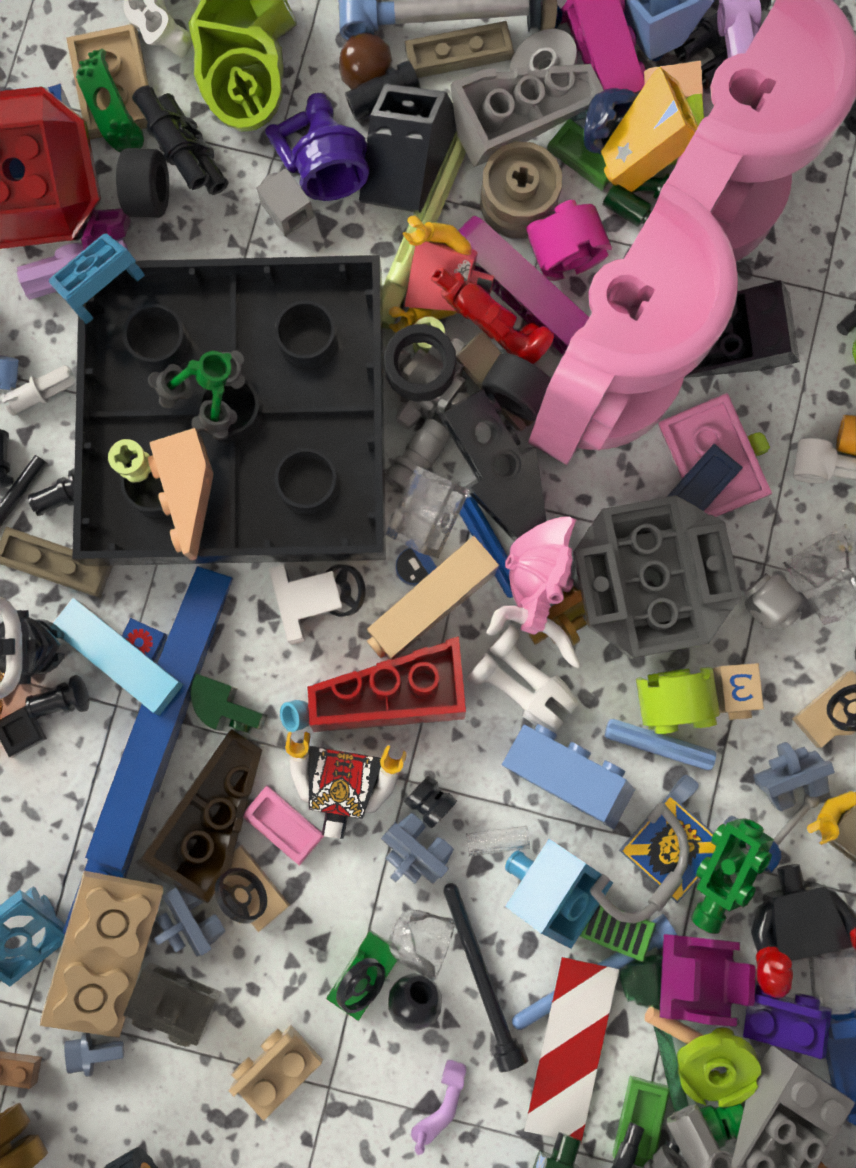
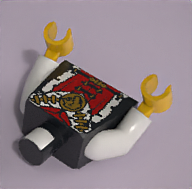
M289 732L285 745L286 752L290 755L291 776L300 799L309 803V810L325 813L321 835L340 839L345 837L348 817L363 819L365 813L376 812L393 793L399 772L402 770L407 757L406 751H403L400 759H392L388 754L391 747L389 745L386 746L381 758L310 746L309 749L311 736L308 732L304 733L303 743L294 742L291 738L292 732Z

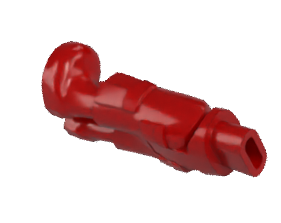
M438 268L434 272L431 281L442 288L441 295L458 314L466 319H470L489 339L494 338L508 354L516 355L534 364L551 346L554 333L547 327H539L536 323H529L517 331L513 328L517 316L496 302L485 289L475 283L464 281L465 277L459 272L451 275L444 268Z

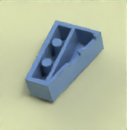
M524 724L501 765L614 830L635 792L633 786L627 779L623 778L626 771L606 760L602 766L589 760L591 752L573 742H570L568 748L555 741L558 736L556 733L537 724L535 729Z

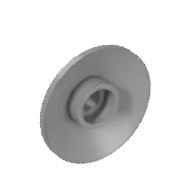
M560 29L538 31L526 38L517 47L510 62V71L520 67H528V70H548L550 66L576 65L578 58L576 43L570 34Z

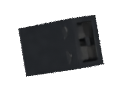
M384 84L370 116L367 137L368 146L365 153L369 175L366 183L360 188L359 201L361 203L421 214L457 131L453 103L447 92Z
M779 280L737 291L733 313L725 330L706 357L684 378L762 371L800 362L790 293L783 282Z

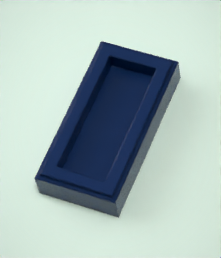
M713 444L667 497L677 495L705 511L743 467L717 445Z

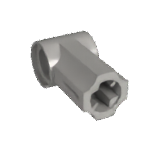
M697 1104L686 1106L667 1118L666 1124L689 1168H731L733 1155L727 1151L720 1150Z

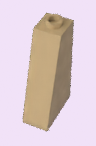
M475 536L471 537L367 628L368 633L372 636L367 640V643L380 658L387 655L391 660L395 659L495 576L499 564Z

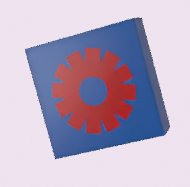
M130 618L122 634L124 638L153 661L167 635Z

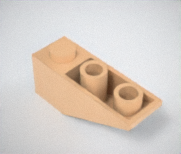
M193 428L149 442L153 455L148 456L151 472L155 479L160 478L164 492L159 493L162 509L166 516L171 514L175 529L170 530L174 548L177 553L182 551L183 555L190 560L197 559L214 475L203 438Z

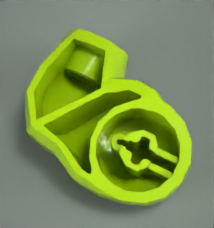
M201 0L188 22L195 49L194 76L201 96L213 114L227 127L241 132L257 130L271 121L278 112L282 101L284 66L282 47L277 40L297 25L292 9L287 0Z

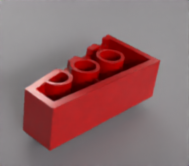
M459 636L429 648L427 646L415 650L411 654L393 660L388 659L376 663L375 666L358 672L353 671L308 686L309 723L313 732L464 720L466 705Z

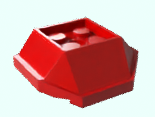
M39 86L0 91V249L76 240L83 229L82 227L101 200L87 122L45 87ZM15 158L19 159L25 167V174L20 180L15 179L9 170L10 163Z

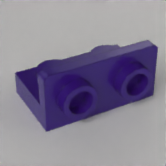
M756 983L754 1005L747 1006L743 1037L824 1059L827 1053L832 1008L821 1006L820 998L801 993H795V999L787 996L773 998L763 993L759 983Z

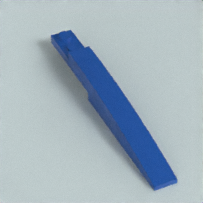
M199 566L196 567L157 663L180 681L183 686L160 716L154 714L141 704L85 856L88 861L84 871L126 878L155 793L160 790L191 701L193 680L196 673L200 675L233 580L230 576ZM77 889V892H76L74 901H73V903H72V906H71V909H70L68 918H67V920H66V923H65V926H64V929H63V932H62L63 934L66 933V930H67V927H68V923H69V920H70V916H71V913H72V910H73V906H74V903H75V899H76V896H77V893H78V889Z

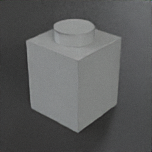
M287 168L279 173L269 174L256 187L261 205L284 236H287L314 218L310 199Z

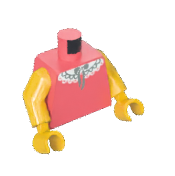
M415 215L407 219L412 227L417 228L413 233H402L409 244L415 246L404 305L409 307V309L405 312L402 308L394 306L389 310V315L392 317L401 316V320L398 323L389 325L395 333L409 325H415L419 319L424 317H434L441 320L457 313L441 295L442 288L431 281L432 275L438 268H444L451 275L459 272L465 277L464 281L475 283L491 294L495 275L474 271L478 252L471 248L470 242L453 225L433 222L423 224Z

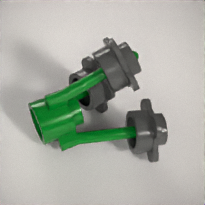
M209 351L203 354L199 361H189L187 368L184 370L178 365L170 364L161 373H151L148 377V384L155 388L158 393L160 405L165 408H171L175 405L176 401L191 398L193 389L190 386L189 377L196 375V380L200 386L207 390H212L213 400L204 401L201 404L199 415L192 419V427L199 432L205 431L216 440H224L228 437L230 425L237 422V413L222 401V395L225 390L224 386H231L234 389L243 387L245 377L241 374V365L244 363V356L239 351H232L231 353Z

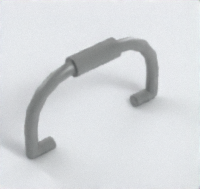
M663 802L658 803L647 816V819L651 823H655L662 815L678 837L680 852L678 864L674 872L671 871L651 896L648 900L649 905L639 912H622L602 892L610 881L604 874L599 877L590 889V893L596 901L618 921L634 924L647 920L656 911L660 912L683 882L682 876L687 868L689 858L687 834L679 820Z

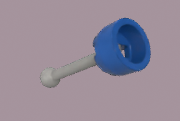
M805 795L804 804L774 838V842L769 850L772 858L764 871L772 873L779 865L781 860L779 844L810 808H815L819 805V797Z

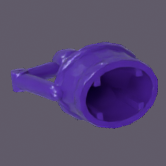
M323 93L311 94L307 99L305 111L295 114L278 125H268L265 133L290 173L300 174L299 184L304 193L314 200L331 201L350 196L366 183L369 175V167L365 160L368 145L365 137L357 130L335 122L333 119V106ZM310 123L308 133L291 150L285 138Z

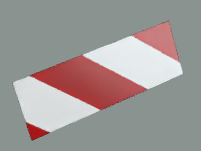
M565 957L561 958L524 1131L557 1138L558 1132H562L581 1140L582 1143L619 969Z

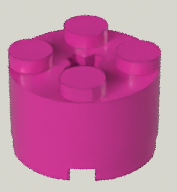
M575 200L565 201L554 209L555 214L546 219L536 220L526 227L528 239L541 272L549 281L565 279L563 272L574 269L576 274L583 273L605 260L608 256L607 250H612L597 208L593 204L577 205Z

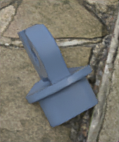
M83 1033L81 1039L65 1041L66 1071L68 1074L84 1071L86 1077H91L94 1063L117 1060L124 1057L123 1041H111L93 1045L90 1033Z

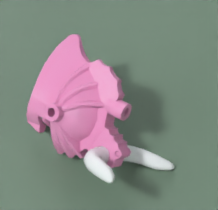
M567 516L555 518L537 525L516 539L511 545L505 567L510 570V587L517 606H503L495 611L487 634L495 635L499 633L507 620L516 621L522 624L521 630L535 635L540 631L547 634L557 644L567 662L573 667L579 668L580 663L569 637L559 625L547 618L550 603L558 604L562 602L564 598L563 591L569 592L573 587V579L571 578L573 559L572 548L569 547V542L576 519Z

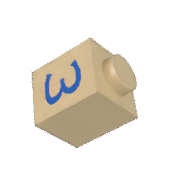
M759 663L713 668L720 713H728L729 720L752 718V711L764 709Z

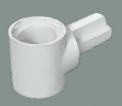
M815 438L801 439L798 441L793 478L801 482L815 484L825 483L832 476L856 480V458L838 455L837 450L832 448L833 444L829 441Z

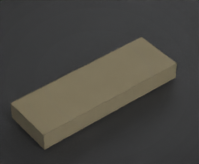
M507 21L405 41L407 60L412 64L418 78L511 60L514 55Z
M5 527L0 540L1 565L101 598L113 566H85L72 559L73 549Z

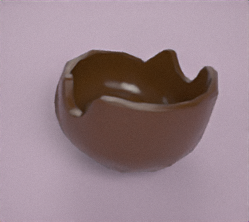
M368 32L352 35L345 42L340 52L339 72L341 80L350 89H354L357 85L387 74L386 70L392 67L393 62L390 46L381 37Z

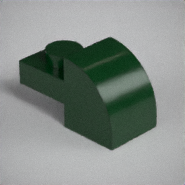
M196 673L191 688V702L198 718L208 727L222 731L226 718L231 719L229 727L250 734L252 727L263 729L267 715L233 703L238 688Z

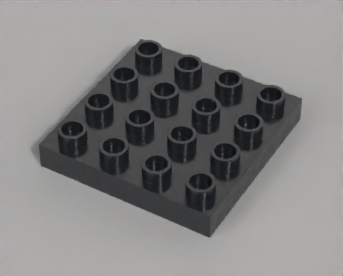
M380 255L135 261L144 273V277L137 281L125 269L83 304L93 319L85 324L78 316L73 560L85 566L386 560L383 306ZM209 351L230 353L232 351H239L244 356L241 374L245 377V384L240 389L224 386L225 390L222 395V401L237 413V422L230 425L228 437L224 440H216L205 431H198L203 438L214 475L197 559L190 560L183 555L182 551L177 553L172 543L170 530L175 529L171 514L165 515L159 500V493L164 492L160 478L155 479L152 472H150L147 479L141 482H130L111 467L108 461V453L116 442L130 439L136 441L144 452L152 456L153 453L149 442L193 429L192 419L199 415L201 404L204 401L213 400L212 390H207L200 386L196 380V375H191L189 377L190 386L193 389L191 398L188 400L180 399L175 402L173 407L165 408L160 405L159 395L155 388L148 384V377L151 373H161L170 364L178 365L184 370L187 368L189 361H199L201 356ZM135 455L130 456V463L126 464L128 468L132 466V460L137 458Z

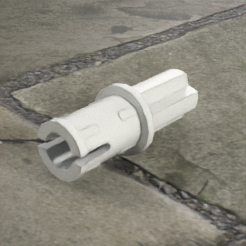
M64 365L39 378L30 377L29 383L2 394L1 399L3 403H9L5 407L12 416H15L39 402L47 403L49 397L74 386L76 378L73 371L67 365Z

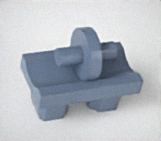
M783 742L777 745L779 757L769 760L771 768L753 775L755 784L766 793L771 804L779 811H783L796 804L793 790L803 786L804 792L810 797H818L830 791L828 776L834 774L835 771L832 762L829 760L824 761L817 751L814 750L808 753L805 747L793 750L788 742Z
M413 813L400 821L399 824L395 822L381 838L382 841L393 849L385 858L396 868L390 878L396 883L404 874L415 884L423 875L434 884L449 869L446 864L454 849L439 837L432 842L428 849L422 846L416 839L426 826Z
M176 887L162 896L177 924L174 925L167 912L156 918L163 930V933L154 938L157 945L168 939L176 953L186 946L178 933L182 931L194 954L198 957L212 949L210 945L226 932L216 914L197 924L190 911L202 904L203 901L178 890Z

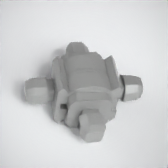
M457 338L451 340L457 355L466 344ZM433 345L428 353L421 349L418 350L412 359L410 358L411 354L403 350L400 353L398 369L401 375L411 383L427 384L435 380L441 373L443 367L442 356ZM456 361V372L452 384L443 395L431 401L415 402L401 396L400 401L403 403L397 411L396 421L409 429L418 422L421 415L425 418L433 419L436 413L441 414L470 396L467 392L462 394L466 382L462 378L464 365Z

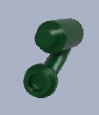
M667 173L663 179L651 177L633 192L628 191L619 184L617 186L613 185L602 205L639 227L642 223L645 224L650 216L652 204L635 195L634 192L655 191L653 198L657 200L670 174Z

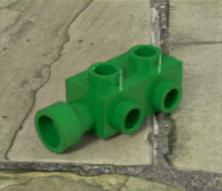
M742 818L727 822V824H721L711 839V843L716 846L712 857H706L696 871V876L701 879L697 890L706 896L703 902L697 903L691 920L697 927L708 933H720L726 921V915L724 914L726 910L732 911L739 907L744 908L749 904L756 891L753 883L757 875L761 874L771 861L772 854L769 850L774 839L763 833V827L755 821ZM746 843L751 846L750 850L747 849ZM735 874L737 876L734 883L730 878V875Z

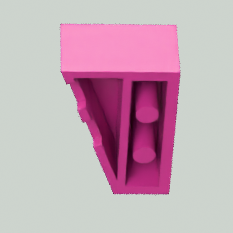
M567 0L556 16L560 25L567 22L577 49L581 54L583 64L592 65L604 90L610 88L628 89L638 95L645 86L644 71L646 69L644 64L638 61L635 52L636 37L630 25L627 26L623 13L625 10L624 0Z

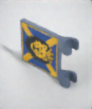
M683 775L662 801L679 820L687 834L689 845L688 865L682 876L683 882L671 897L677 904L700 879L696 876L700 863L706 857L711 858L716 848L711 843L714 833L682 805L699 787L698 782L689 775ZM661 815L655 823H651L646 819L619 851L657 886H660L671 871L674 872L678 864L680 848L678 837L673 828ZM729 816L724 821V824H727V822L737 820L738 818H736L735 816Z

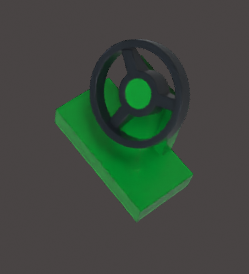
M369 930L326 999L359 1021L369 1004L379 994L386 977L401 956L402 951L372 930Z

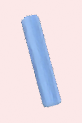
M610 719L606 725L605 737L607 739L704 770H712L715 764L716 752L714 750L667 735L655 734L654 731L616 719Z

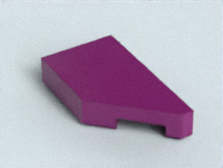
M122 209L94 210L81 238L83 250L106 233L114 240L126 237L131 222L130 216L126 215Z

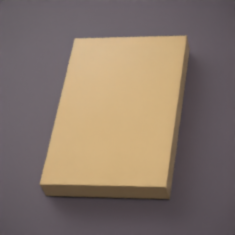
M129 24L66 37L82 118L87 122L90 140L103 136L79 87L76 73L80 67L79 61L88 59L89 52L101 48L107 52L105 61L109 66L108 70L129 115L132 116L140 129L147 128V120L132 100V96L137 89L149 85L137 28ZM106 88L100 89L96 98L97 105L101 110L106 109L110 104V94Z

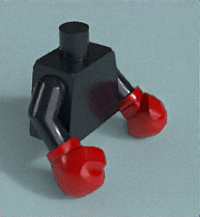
M791 864L777 868L781 890L763 894V903L758 906L751 928V935L757 951V981L763 993L773 998H783L791 990L793 980L791 961L843 950L852 946L856 950L855 911L834 890L828 889L825 885L815 882L805 884L800 864Z

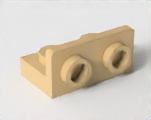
M292 1025L283 1033L277 1028L261 1044L260 1047L264 1052L254 1061L249 1057L246 1058L231 1074L235 1080L228 1091L233 1097L239 1093L263 1121L323 1061Z

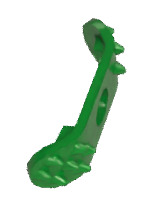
M103 48L89 52L88 59L79 61L80 67L77 70L76 78L102 136L118 152L126 148L141 149L144 144L143 131L134 122L132 116L129 115L108 70L109 66L105 61L107 52ZM102 88H106L110 94V104L104 110L99 108L96 100L97 94Z

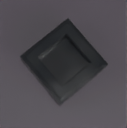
M26 706L0 719V741L9 758H13L47 739L38 720L32 719L29 716Z

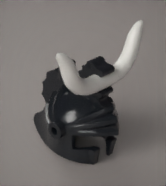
M0 596V615L3 618V622L0 623V672L5 674L2 682H0L1 700L12 693L18 684H31V677L33 675L47 674L57 668L62 660L65 659V653H56L60 647V643L56 638H64V632L54 623L45 619L30 618L29 610H16L11 602Z

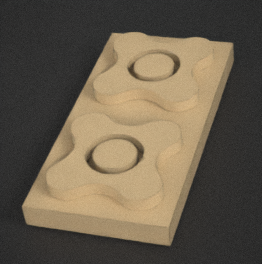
M89 871L83 872L40 1018V1026L120 1038L162 898L163 885Z

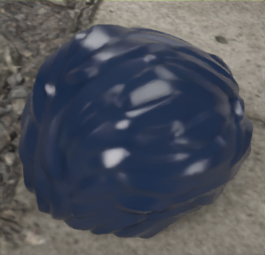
M610 88L593 97L584 125V145L590 152L601 154V150L637 98V94L628 89Z

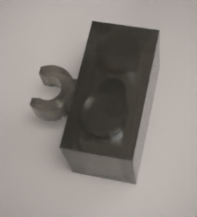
M150 963L142 969L123 1016L133 1019L132 1025L141 1030L153 1032L154 1029L169 1034L168 1039L177 1045L189 1047L193 1044L197 1046L206 1033L222 992Z

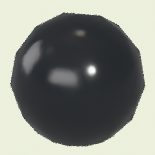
M412 973L403 976L393 984L389 991L388 1010L393 1021L403 1029L411 1031L425 1029L435 1023L441 1013L442 994L437 984L426 975Z

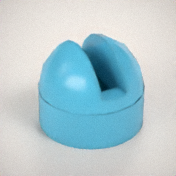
M292 700L282 704L280 718L286 730L295 732L309 726V707L307 702Z

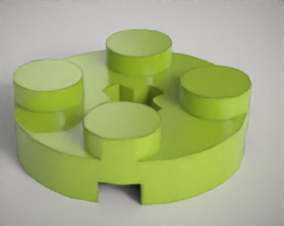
M719 1027L714 1029L712 1033L699 1036L686 1046L680 1048L677 1053L681 1086L684 1092L697 1103L706 1105L705 1100L718 1101L719 1107L734 1106L750 1098L758 1087L756 1080L759 1075L761 1076V1067L757 1053L749 1042L739 1036H735L734 1032L729 1028ZM716 1067L726 1068V1071L723 1073H720L717 1070H711Z

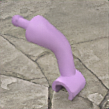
M447 1060L441 1083L448 1085L442 1105L438 1111L417 1123L411 1131V1137L417 1143L415 1145L416 1154H423L425 1145L430 1144L455 1117L460 1092L464 1086L466 1066L464 1064Z

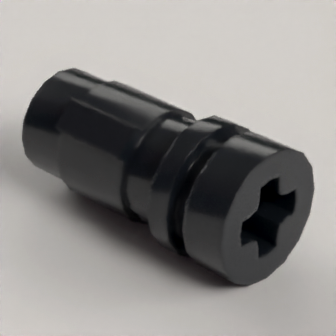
M409 60L398 64L396 70L391 67L386 70L387 74L375 77L345 92L348 106L355 120L368 115L371 116L384 84L421 88L418 77Z

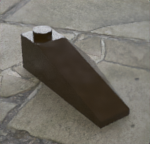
M230 729L137 864L168 885L209 903L215 894V885L218 878L224 872L231 869L235 846L243 825V816L254 784L262 749L233 729Z

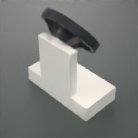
M284 564L269 568L287 641L291 645L305 641L300 619L330 612L338 617L351 616L358 612L364 603L366 594L364 579L360 572L351 565L337 564L330 567L325 573L292 582L289 580ZM341 568L335 579L333 573ZM348 571L357 582L358 597L356 602L351 597V586L346 581ZM341 602L352 608L345 613L338 611V609L342 608Z

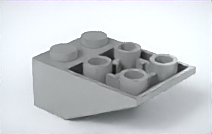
M771 1045L760 1063L761 1076L759 1075L756 1080L758 1087L755 1093L745 1102L731 1168H817L855 1102L830 1083Z

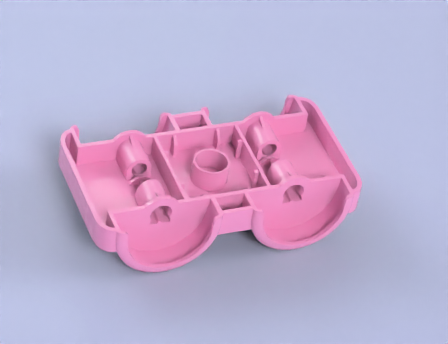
M776 0L746 53L736 54L726 59L716 69L710 86L711 100L714 107L709 116L702 119L684 153L678 157L674 170L660 191L653 211L624 259H617L604 265L594 275L588 292L589 307L592 314L585 326L580 328L571 338L569 346L551 378L528 444L568 465L577 448L600 451L626 445L640 438L651 430L663 417L675 400L684 377L699 365L719 339L732 316L738 291L736 261L750 254L765 239L788 201L792 184V173L808 165L824 150L851 110L856 99V35L846 15L834 0Z

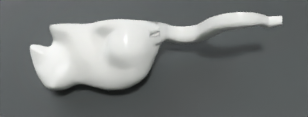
M125 0L124 12L126 17L135 28L141 31L143 39L148 45L164 46L179 57H185L193 43L191 34L175 23L165 6V0Z

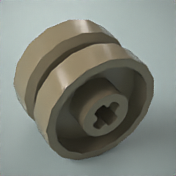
M513 142L501 146L489 157L483 169L480 209L485 221L493 230L509 238L525 239L528 238L526 227L530 223L539 219H546L555 214L554 209L558 205V199L562 190V171L557 159L546 148L532 142Z

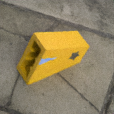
M659 67L653 72L601 150L606 163L604 173L613 185L617 186L619 184L630 192H633L680 157L698 128L679 81L663 68Z

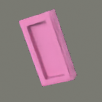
M268 785L245 810L243 816L299 866L324 837L321 835L322 831Z

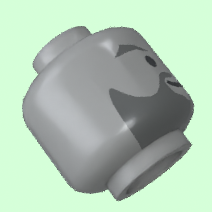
M766 573L744 592L747 596L745 608L765 629H773L780 625L784 630L801 616L797 609L802 603V597L781 575L777 574L770 577Z

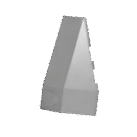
M591 64L550 66L548 70H528V67H520L508 72H496V69H483L452 82L450 86L457 136L473 167L487 162L489 157L501 146L513 142H527L589 109L593 97L604 91Z

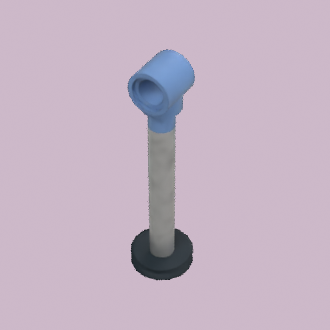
M338 0L340 34L346 40L358 33L368 32L374 34L375 31H379V25L527 16L528 32L532 27H537L540 31L542 0H408L392 2Z

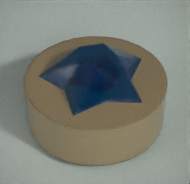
M542 0L540 31L556 29L562 22L563 11L557 5V0Z

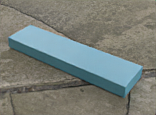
M74 598L71 599L53 622L64 632L63 639L156 715H161L183 686L180 681Z

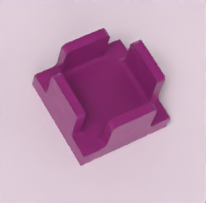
M664 934L659 1017L707 1025L737 1027V1018L731 1017L732 1004L753 1006L755 1002V965L739 963L733 960L734 950L740 951V942Z

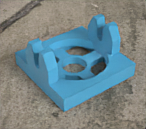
M106 233L54 274L48 282L84 323L87 324L93 317L83 306L84 303L125 269L137 281L145 275L135 263L136 260L130 252Z
M34 886L25 893L21 890L17 891L0 905V981L9 987L62 946L65 934L62 933L65 923L56 917L54 907L46 895L40 897ZM15 916H32L34 918L24 927L10 929L3 924ZM45 927L43 939L35 947L32 945V936ZM22 935L27 938L26 942L19 948L9 949L4 946L7 940L14 936Z

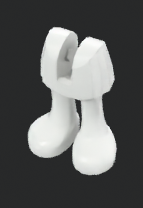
M510 625L493 643L489 651L512 667L536 691L532 693L504 672L487 653L472 668L466 679L474 685L486 682L498 687L524 709L522 717L536 726L539 724L556 733L563 725V721L550 708L548 709L545 706L547 700H552L553 704L570 715L579 703L572 691L558 675L550 678L524 657L517 646L520 633L518 629Z

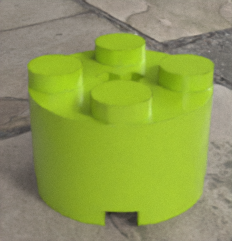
M700 667L701 673L690 674L689 668L648 674V681L642 677L636 678L643 725L648 726L650 730H655V734L679 731L678 725L693 724L694 728H706L717 725L716 717L720 715L713 668Z

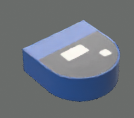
M420 541L401 552L396 560L397 576L403 583L410 586H416L437 568Z

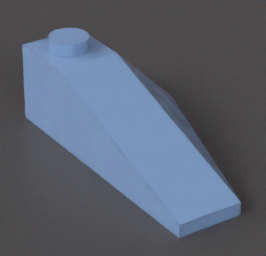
M624 0L625 10L623 13L627 26L630 25L635 33L636 44L649 60H652L682 46L715 0Z

